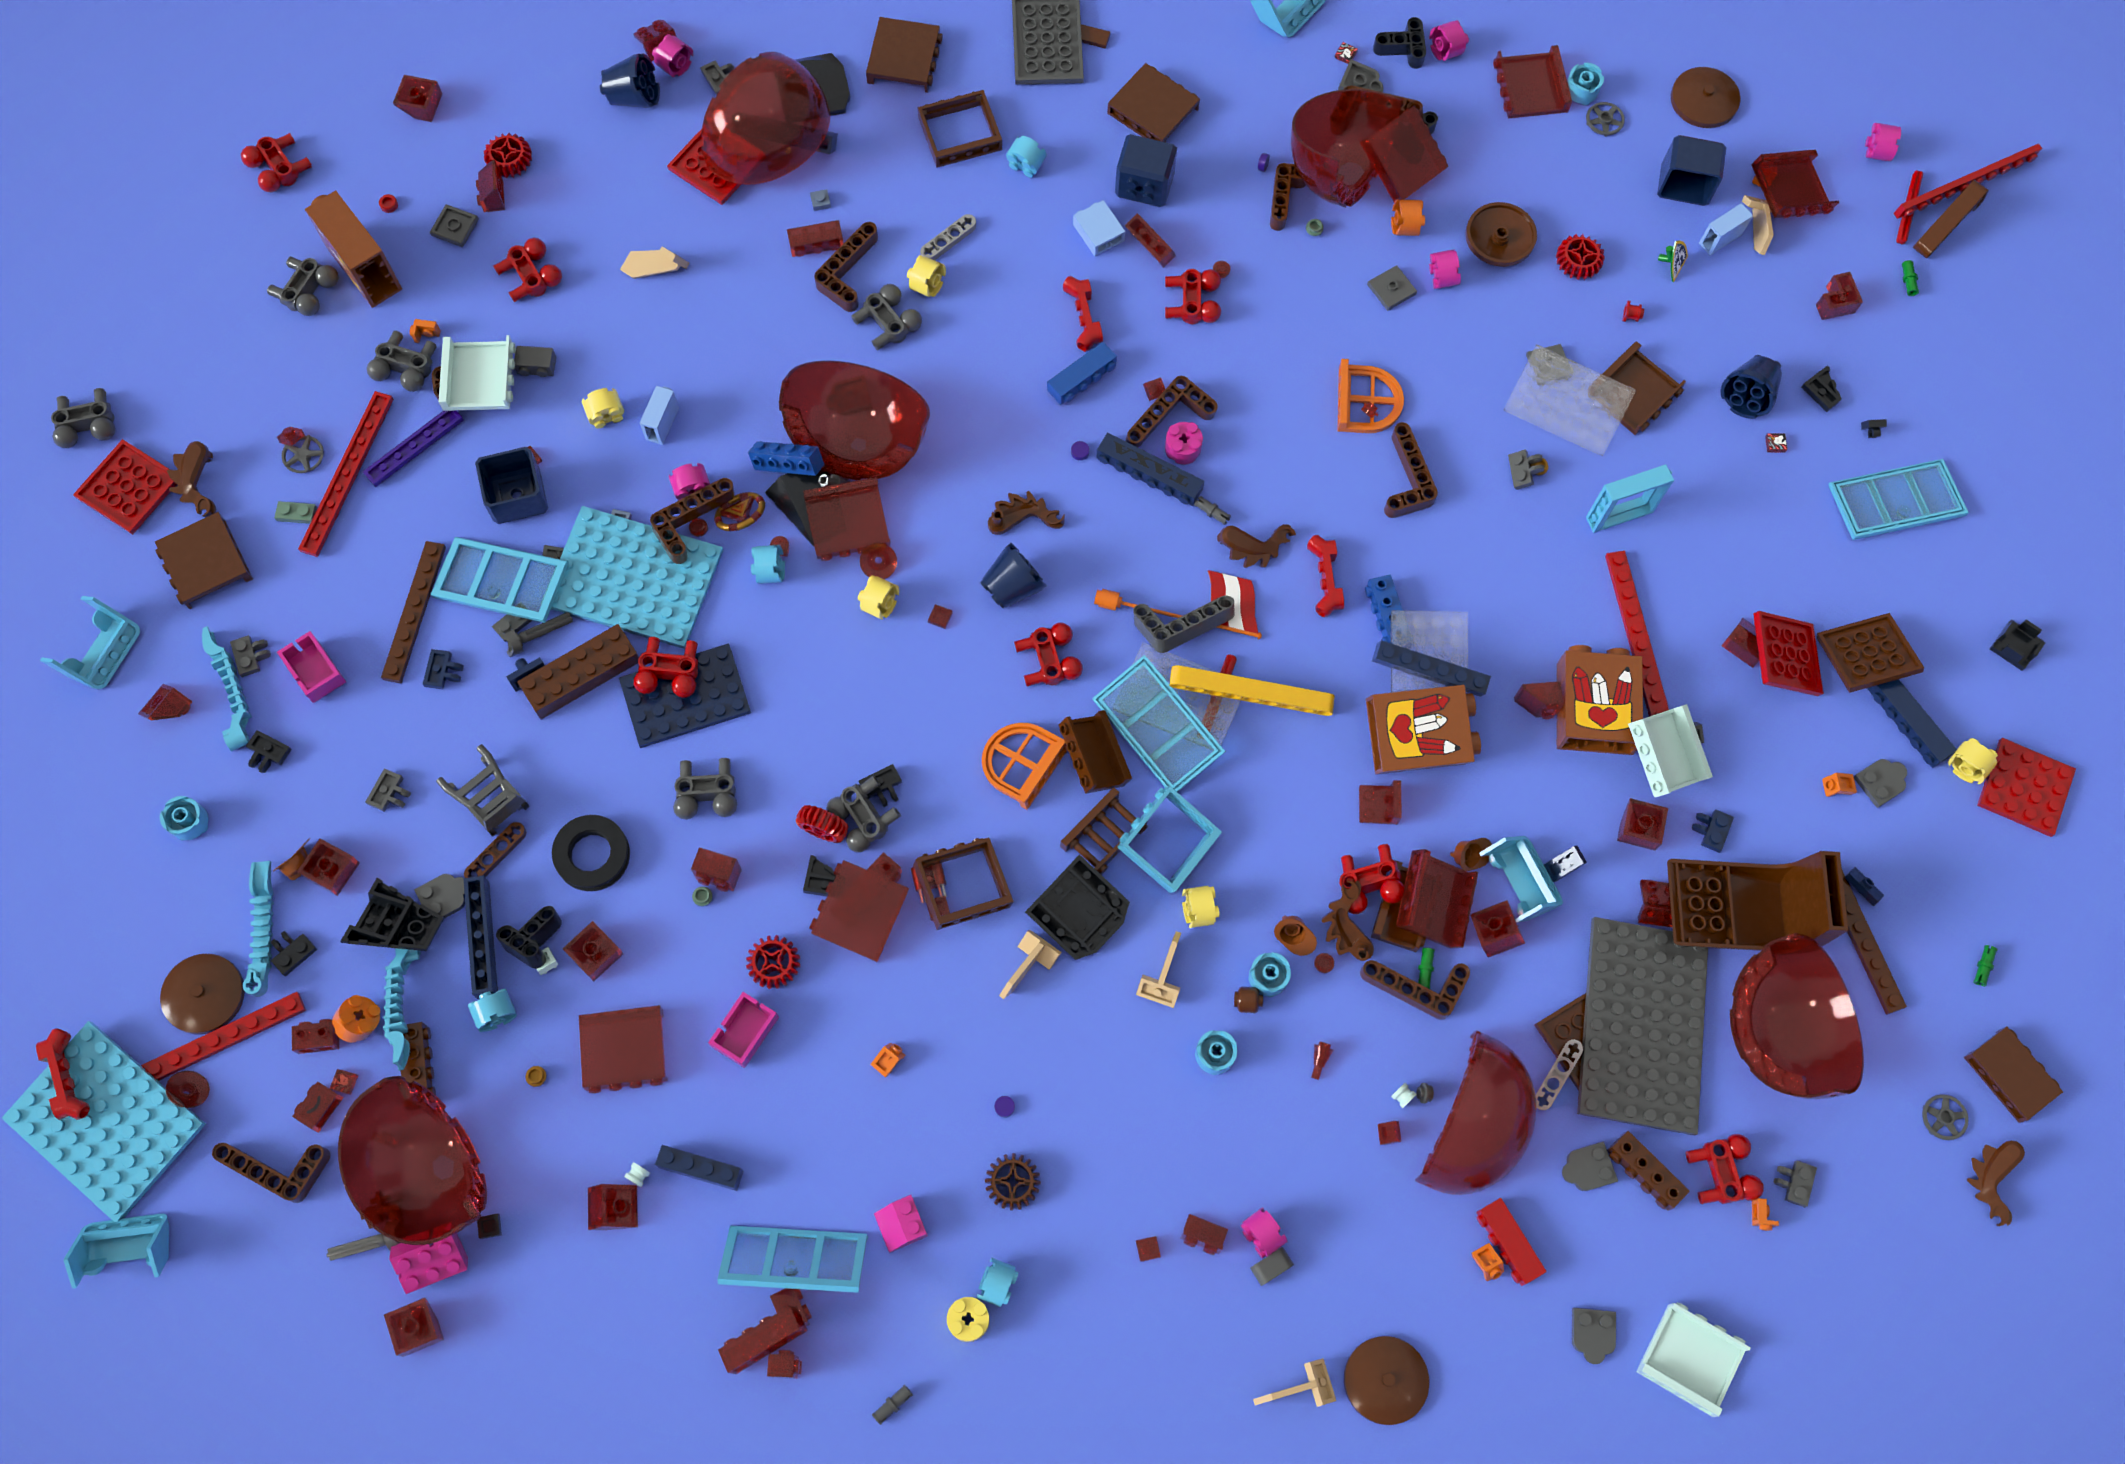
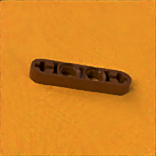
M519 822L511 823L465 869L464 877H472L470 874L472 871L477 872L478 876L484 875L486 877L525 838L527 833L525 827ZM515 828L521 832L519 835L514 834L513 830ZM507 835L513 840L512 843H511L510 840L506 837ZM506 841L508 844L507 848L503 851L498 850V844ZM486 856H493V862L490 865L483 863ZM480 864L485 870L482 871L477 865Z

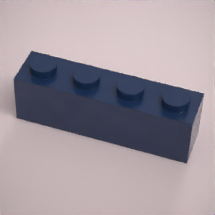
M665 1145L661 1146L655 1163L660 1169L734 1191L738 1190L744 1172L739 1167Z

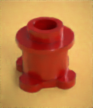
M1627 301L1622 321L1626 322V319H1633L1635 322H1638L1639 319L1643 318L1644 308H1642L1641 304L1638 306L1631 305V301Z

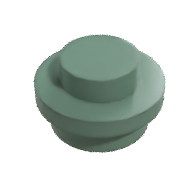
M1312 219L1306 224V231L1311 236H1319L1323 232V224L1318 219Z
M698 887L694 890L692 899L696 905L706 906L712 901V892L707 887Z

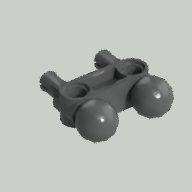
M290 256L286 261V265L296 271L283 289L271 284L267 288V293L280 299V302L291 311H298L304 316H312L318 312L320 307L319 300L313 295L318 285L325 288L336 285L339 279L338 272L330 265L318 264L313 258L301 261Z
M894 284L884 285L879 293L870 294L863 303V308L851 315L856 325L870 316L884 331V333L871 341L877 351L889 342H902L909 332L918 330L922 324V317L916 310H905L899 318L891 308L901 300V291Z
M393 331L388 342L381 343L376 347V356L367 364V374L374 381H383L389 377L390 370L402 373L400 382L404 389L413 392L420 390L423 386L424 378L431 373V357L437 346L432 341H426L420 353L399 347L403 335L398 331Z
M103 388L94 389L95 402L69 407L68 397H57V410L51 415V420L55 427L52 437L57 446L61 448L73 447L78 440L77 432L90 430L92 436L98 440L112 438L115 434L114 414L111 412V405L106 401V391Z
M729 758L719 759L718 775L692 776L691 761H680V777L676 779L674 786L676 800L673 810L677 817L685 820L693 818L698 810L697 801H713V810L721 817L731 816L736 811L737 800L734 797L736 789L734 776L730 774ZM723 785H729L728 788L721 789ZM686 787L690 788L688 791L682 792V789Z
M874 775L861 785L855 784L852 787L845 788L839 797L830 799L826 810L843 820L849 814L855 820L859 828H855L848 833L846 842L848 847L856 853L867 850L871 842L883 838L888 831V825L901 817V814L895 807L882 816L874 808L867 795L881 785ZM856 793V800L852 802L851 797ZM876 824L877 829L875 833H872L871 828Z

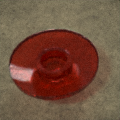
M884 543L870 544L860 555V567L868 577L873 575L885 579L891 576L896 569V554L890 546ZM876 557H881V558H882V562H881V563H877V562L875 561V558H876Z
M181 1071L169 1078L165 1091L168 1099L173 1104L179 1107L193 1108L201 1105L207 1099L210 1088L208 1081L201 1074L194 1071Z

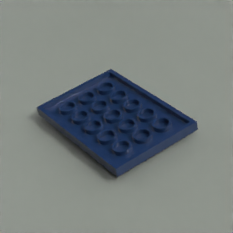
M729 643L696 653L695 658L698 660V675L695 678L696 689L687 698L678 697L673 692V680L658 679V686L655 691L650 694H643L634 687V677L638 672L619 677L640 748L751 713Z

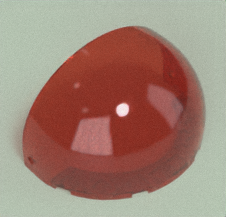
M765 52L760 53L756 58L752 59L750 57L730 72L719 87L721 89L716 98L712 97L702 125L701 137L704 138V146L701 148L708 169L729 182L759 184L780 178L807 161L824 140L830 124V108L824 91L808 69L798 61L782 53Z
M1345 89L1327 92L1305 102L1293 117L1291 151L1295 167L1307 187L1323 200L1346 208V206L1351 207L1357 203L1368 191L1370 180L1372 177L1376 178L1385 161L1392 143L1391 133L1397 128L1402 99L1371 90ZM1387 102H1390L1392 107H1389Z
M813 361L796 366L783 379L779 395V411L782 412V422L794 445L818 446L825 464L821 469L852 480L880 479L902 469L918 451L930 418V409L927 402L910 385L880 370L850 362Z
M1793 933L1769 942L1757 955L1754 954L1743 967L1732 993L1734 998L1732 1009H1730V1026L1734 1043L1741 1059L1747 1063L1750 1071L1765 1085L1790 1096L1804 1099H1828L1855 1092L1859 1088L1863 1077V1044L1856 1012L1838 969L1821 945L1809 936Z
M1477 1030L1470 1036L1473 1040L1469 1048L1468 1066L1443 1131L1434 1144L1432 1154L1429 1153L1421 1174L1415 1178V1181L1452 1195L1480 1192L1506 1177L1525 1154L1536 1122L1537 1105L1534 1085L1524 1063L1507 1045Z
M402 1076L383 1078L368 1088L353 1102L340 1130L338 1142L339 1169L351 1202L370 1226L394 1241L410 1245H426L451 1237L479 1220L482 1216L480 1214L481 1211L486 1207L487 1186L485 1175L483 1173L480 1174L477 1165L480 1163L477 1152L457 1118H451L444 1110L447 1106L431 1091L415 1081L407 1082L405 1077Z

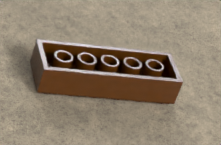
M616 624L517 682L541 720L638 664L639 656L619 624Z

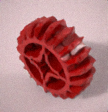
M502 133L501 137L495 135V140H490V144H486L484 161L487 163V168L493 174H497L499 177L504 175L506 178L511 175L514 178L515 174L521 175V171H526V167L530 166L532 151L528 142L522 136L518 137L516 133L513 136L510 133L505 136Z
M1577 234L1573 237L1569 236L1566 240L1562 241L1557 249L1556 258L1557 264L1560 265L1559 270H1565L1564 275L1570 274V279L1573 276H1576L1577 280L1580 277L1584 280L1587 277L1592 278L1603 266L1605 259L1603 255L1604 249H1600L1601 244H1596V239L1591 240L1590 236L1587 238L1583 234L1580 237Z
M804 805L796 818V824L805 832L833 843H841L844 837H846L849 828L848 824L839 816L828 810L811 805Z
M775 935L774 940L771 939V936H767L766 942L760 938L761 944L754 943L753 946L756 950L750 949L748 952L752 956L746 957L747 962H749L746 968L751 970L748 973L749 976L754 977L753 981L755 983L760 981L761 987H764L767 983L768 989H771L773 984H775L776 989H779V983L781 982L784 986H787L785 980L788 978L790 981H793L794 979L791 974L797 975L798 971L794 968L800 967V963L796 962L800 959V955L796 954L798 952L797 948H792L793 943L791 941L786 944L787 939L785 937L779 941L778 935ZM771 948H780V949H781V950H777V951L774 952V953H769V952L767 951L768 949H771ZM788 953L789 964L785 969L781 963L784 955ZM762 955L765 963L762 965V969L758 971V959ZM768 958L772 959L773 961L776 960L778 966L776 964L774 965L773 963L770 964ZM773 971H777L780 973V975L777 976H765L766 974L769 975Z

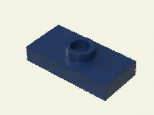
M1856 867L1845 876V879L1872 906L1876 905L1883 898L1884 894L1874 886L1873 881L1865 877Z

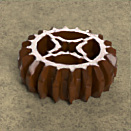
M1013 1153L1012 1160H1008V1155L1005 1154L1004 1162L998 1157L996 1161L999 1165L996 1166L993 1163L990 1165L994 1172L990 1170L986 1172L988 1176L992 1177L985 1179V1183L991 1184L986 1187V1191L993 1190L989 1198L997 1197L994 1202L995 1205L1002 1201V1209H1005L1006 1205L1010 1204V1210L1013 1211V1204H1017V1208L1020 1210L1022 1209L1021 1202L1029 1206L1027 1198L1035 1200V1196L1031 1194L1032 1192L1039 1193V1189L1035 1188L1034 1185H1040L1041 1181L1034 1180V1178H1038L1040 1173H1032L1036 1169V1165L1028 1167L1031 1163L1030 1159L1023 1163L1024 1155H1020L1019 1160H1016V1154ZM1010 1166V1173L1006 1177L996 1178L1003 1168ZM1016 1167L1023 1168L1030 1179L1019 1177ZM1012 1172H1014L1015 1181H1019L1018 1184L1015 1183L1013 1192H1011L1010 1183L1007 1182L1012 1177ZM996 1185L1007 1187L1009 1198L1000 1194ZM1029 1186L1024 1195L1015 1198L1016 1190L1019 1187Z

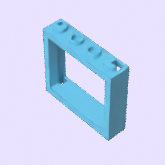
M1665 464L1604 485L1586 516L1593 533L1653 513L1674 482L1671 475L1672 471L1668 469L1667 465ZM1644 492L1642 497L1616 505L1618 500Z
M1169 786L1164 789L1160 788L1154 795L1156 799L1153 803L1149 802L1144 807V814L1141 818L1137 817L1132 822L1131 827L1133 828L1129 833L1125 832L1119 839L1121 843L1117 848L1164 889L1172 893L1176 892L1222 831ZM1165 798L1171 801L1206 832V835L1170 880H1167L1128 846Z

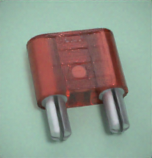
M942 863L923 868L930 888H938L940 898L943 899L942 887L944 898H946V880ZM912 867L911 873L915 890L919 892L921 903H924L922 889L915 869Z

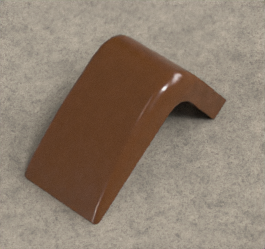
M1819 851L1799 861L1777 865L1669 859L1667 861L1673 941L1676 945L1795 952L1819 948L1849 931L1840 852Z

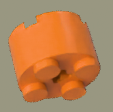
M1396 200L1394 202L1392 211H1395V215L1391 217L1393 234L1398 236H1419L1421 226L1425 225V216L1422 215V200Z
M353 995L346 999L335 1012L332 1019L336 1035L350 1043L365 1040L380 1021V1007L364 996Z

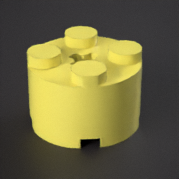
M919 255L913 268H910L907 272L909 288L928 297L936 296L943 285L941 278L946 275L945 265Z
M607 388L598 389L589 393L586 400L582 399V405L588 421L595 428H603L606 423L611 421L617 423L623 420L624 409L616 389L612 388L613 391H608Z
M871 575L867 586L858 595L861 610L883 620V617L887 618L897 603L894 598L895 595L899 596V587L885 579Z
M1970 738L1958 747L1948 760V765L1950 767L1952 764L1954 768L1953 773L1968 783L1978 781L1977 784H1981L1997 765L1996 757L1998 755L1994 750L1987 749L1981 745L1978 740Z
M1200 886L1183 889L1182 896H1186V901L1182 902L1186 923H1191L1189 928L1214 925L1216 918L1220 915L1219 908L1214 903V887Z
M963 1297L956 1300L949 1308L947 1325L952 1335L958 1340L974 1342L980 1339L988 1330L989 1313L986 1306L980 1300L973 1297ZM967 1314H971V1318L974 1319V1322H970L969 1325H966L965 1321L962 1320L963 1317H967Z

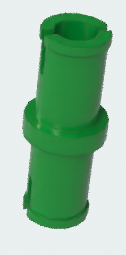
M1911 260L1902 263L1903 282L1906 284L1907 295L1915 296L1919 293L1917 286L1918 275L1915 273L1914 263Z
M1984 945L1981 960L1977 963L1978 970L1973 981L1976 985L1982 983L1981 986H1987L1990 971L1994 969L1993 961L1998 950L1996 947L1991 946L1990 949L1989 945Z
M1422 948L1421 965H1418V970H1420L1418 983L1430 989L1431 974L1434 972L1433 958L1435 949Z

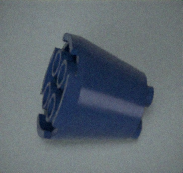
M644 53L634 54L601 71L602 84L600 85V92L606 96L610 105L649 108L658 103L660 87L659 83H656L653 73L655 67L652 61Z
M1755 355L1748 362L1730 373L1721 386V397L1731 407L1730 410L1741 417L1755 419L1757 416L1768 414L1774 407L1782 377L1781 364L1768 357Z
M1013 543L1008 544L980 582L987 591L993 594L991 596L992 599L1002 608L1011 606L1034 595L1047 586L1042 581L1043 579L1038 572L1019 553V550Z

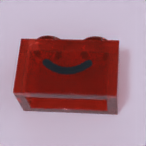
M317 1081L316 1084L309 1088L304 1101L296 1106L292 1117L319 1133L344 1097Z

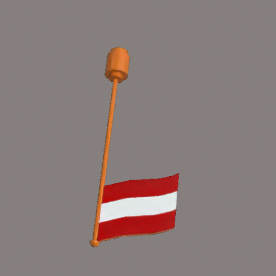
M1208 570L1211 582V601L1221 596H1231L1234 599L1235 616L1216 628L1261 639L1262 634L1258 633L1255 618V592L1252 581ZM1097 589L1094 604H1097L1098 607L1115 611L1116 607L1120 608L1121 605L1133 608L1137 606V604L1122 601V597H1119V592ZM1151 608L1154 613L1175 618L1182 616Z

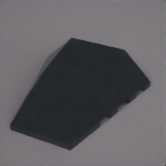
M824 462L825 465L816 476L791 473L782 475L765 492L812 546L847 531L838 489H831L827 486L823 487L819 483V477L822 474L829 476L834 474L833 465L830 462Z
M376 878L368 892L369 903L356 926L349 925L341 939V943L427 951L444 917L422 904H417L411 897L402 895L396 888L389 887L382 880Z

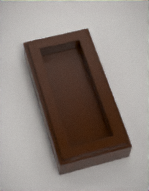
M1081 24L1082 43L1106 49L1110 38V31Z

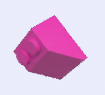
M912 1195L892 1202L874 1213L889 1253L928 1236Z

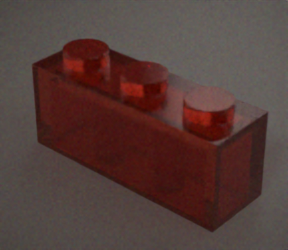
M1138 213L1125 225L1129 233L1163 268L1176 256L1169 245Z
M839 220L787 229L792 257H801L812 253L817 254L828 250H838L844 244Z

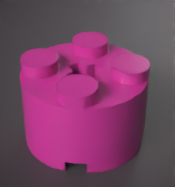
M1458 20L1432 28L1429 40L1432 39L1433 43L1430 45L1432 53L1438 60L1443 61L1462 55L1466 49V44L1469 42L1468 35L1464 33Z
M667 34L659 46L653 49L652 55L654 56L655 64L670 76L675 77L674 75L681 76L688 70L691 65L690 56H693V50L676 36Z
M1874 123L1871 130L1872 134L1867 137L1865 147H1868L1866 158L1892 161L1898 150L1899 145L1896 144L1897 139L1901 138V127Z
M1447 250L1430 254L1431 264H1429L1430 274H1434V289L1460 285L1461 275L1458 273L1460 266L1457 252Z
M1179 422L1169 427L1165 442V452L1169 459L1181 465L1190 464L1196 460L1201 453L1203 436L1198 426L1193 422Z
M697 463L698 466L685 464L672 471L673 475H669V480L676 499L680 500L710 485L703 464Z
M1263 1207L1242 1222L1243 1235L1249 1242L1253 1241L1256 1246L1255 1250L1261 1258L1268 1257L1288 1242L1285 1235L1280 1236L1281 1228L1267 1210L1264 1212Z

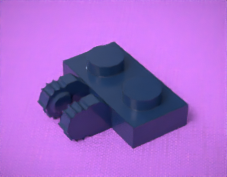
M431 649L423 686L443 689L445 680L460 682L461 676L447 672L448 668L462 671L464 665L450 662L452 656L450 651Z
M1714 810L1712 817L1703 813H1697L1696 819L1707 824L1708 827L1693 824L1692 830L1704 835L1701 843L1702 846L1720 853L1734 817L1719 810Z

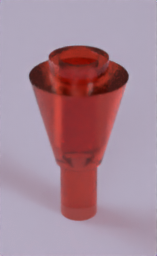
M1320 1041L1318 1045L1314 1044L1315 1066L1311 1078L1319 1080L1322 1067L1324 1068L1334 1051L1330 1049V1044Z

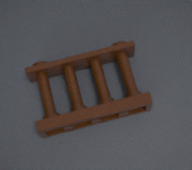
M1114 787L1060 843V847L1065 852L1069 848H1074L1101 875L1107 870V864L1121 851L1117 848L1121 842L1113 848L1092 829V825L1096 821L1102 822L1120 839L1124 832L1105 816V811L1109 807L1111 809L1114 808L1131 824L1136 819L1133 814L1119 803V791ZM1147 822L1138 832L1139 834H1142L1146 830V828L1148 827ZM1083 834L1085 836L1088 835L1108 853L1101 861L1096 859L1079 843L1078 839Z

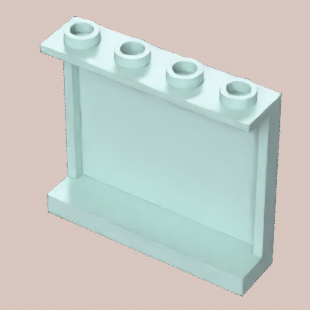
M506 335V341L453 343L451 337H443L439 404L443 411L510 409V402H513L511 386L514 385L512 370L515 369L513 353L516 352V346L509 335Z
M1687 704L1628 724L1654 797L1669 794L1677 789L1713 777Z
M1677 1302L1667 1306L1636 1372L1711 1417H1719L1722 1412L1720 1405L1745 1351H1750L1751 1347L1745 1345L1746 1341L1742 1338L1728 1335L1726 1333L1727 1330L1723 1327L1709 1324L1707 1318L1697 1313L1695 1315L1688 1311V1307Z

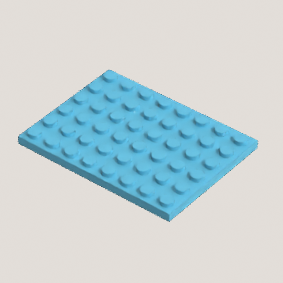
M582 506L560 557V560L568 561V567L551 609L562 613L569 612L572 616L609 627L619 624L623 631L646 638L657 637L660 639V642L685 649L686 642L690 638L723 553V547L678 534L685 544L688 556L684 563L676 564L670 559L654 534L652 526Z
M88 1021L64 1050L65 1058L70 1065L68 1069L69 1074L75 1084V1097L89 1104L90 1110L87 1116L80 1120L70 1116L58 1120L54 1116L49 1099L57 1095L48 1065L4 1114L2 1119L116 1223L130 1212L206 1123L93 1022Z

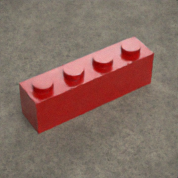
M1502 1198L1476 1212L1479 1224L1487 1229L1490 1242L1493 1246L1498 1247L1501 1252L1499 1254L1501 1260L1505 1265H1509L1512 1270L1511 1276L1517 1284L1520 1283L1521 1286L1526 1285L1547 1272Z

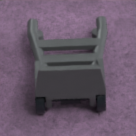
M481 744L477 747V751L482 755L481 761L486 766L484 770L460 789L453 783H447L443 777L438 778L436 782L448 795L467 807L493 837L497 834L495 830L499 828L498 825L517 809L519 811L522 808L526 810L530 806L504 778L492 754ZM491 774L495 776L491 783L470 800L465 797ZM498 787H501L502 792L483 808L478 806L482 800Z

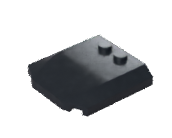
M832 53L773 64L787 123L846 113V106L850 100L848 83L843 64Z
M1079 854L1025 913L1070 956L1077 960L1096 953L1122 926L1130 902Z

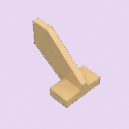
M1744 195L1742 202L1748 207L1753 208L1754 250L1761 255H1765L1774 236L1770 212L1780 214L1782 207L1775 202Z
M662 246L660 250L630 251L620 270L636 279L678 271L680 266L687 269L690 263Z
M1028 930L1017 947L1029 956L1010 978L999 996L1005 999L1012 994L1036 961L1050 970L1062 952L1033 931Z
M1176 931L1159 980L1142 975L1136 995L1174 1008L1180 987L1166 983L1165 980L1181 936L1180 932Z
M1324 1359L1304 1364L1309 1379L1308 1383L1253 1399L1254 1404H1262L1308 1389H1312L1317 1407L1335 1402L1336 1397Z

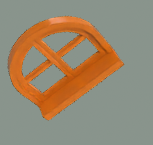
M1341 359L1339 365L1337 431L1377 433L1391 427L1398 420L1404 405V395L1398 381L1390 373L1378 367L1348 365L1349 359ZM1351 375L1371 377L1370 396L1351 395ZM1375 378L1381 380L1390 388L1393 397L1374 396ZM1350 402L1370 403V423L1350 422ZM1374 404L1394 405L1391 413L1386 418L1374 422Z
M1031 723L1010 724L995 732L987 741L982 753V768L987 780L995 789L1018 801L1021 807L1028 810L1068 750L1064 739ZM1028 734L1017 752L1000 744L1010 736ZM1033 736L1050 744L1037 764L1021 756V753ZM995 750L1011 758V761L1000 777L995 774L992 766ZM1016 761L1033 770L1020 790L1003 781Z

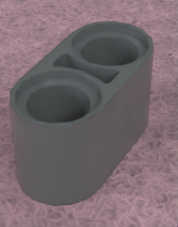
M1281 1247L1250 1269L1260 1285L1263 1286L1294 1264L1285 1249Z

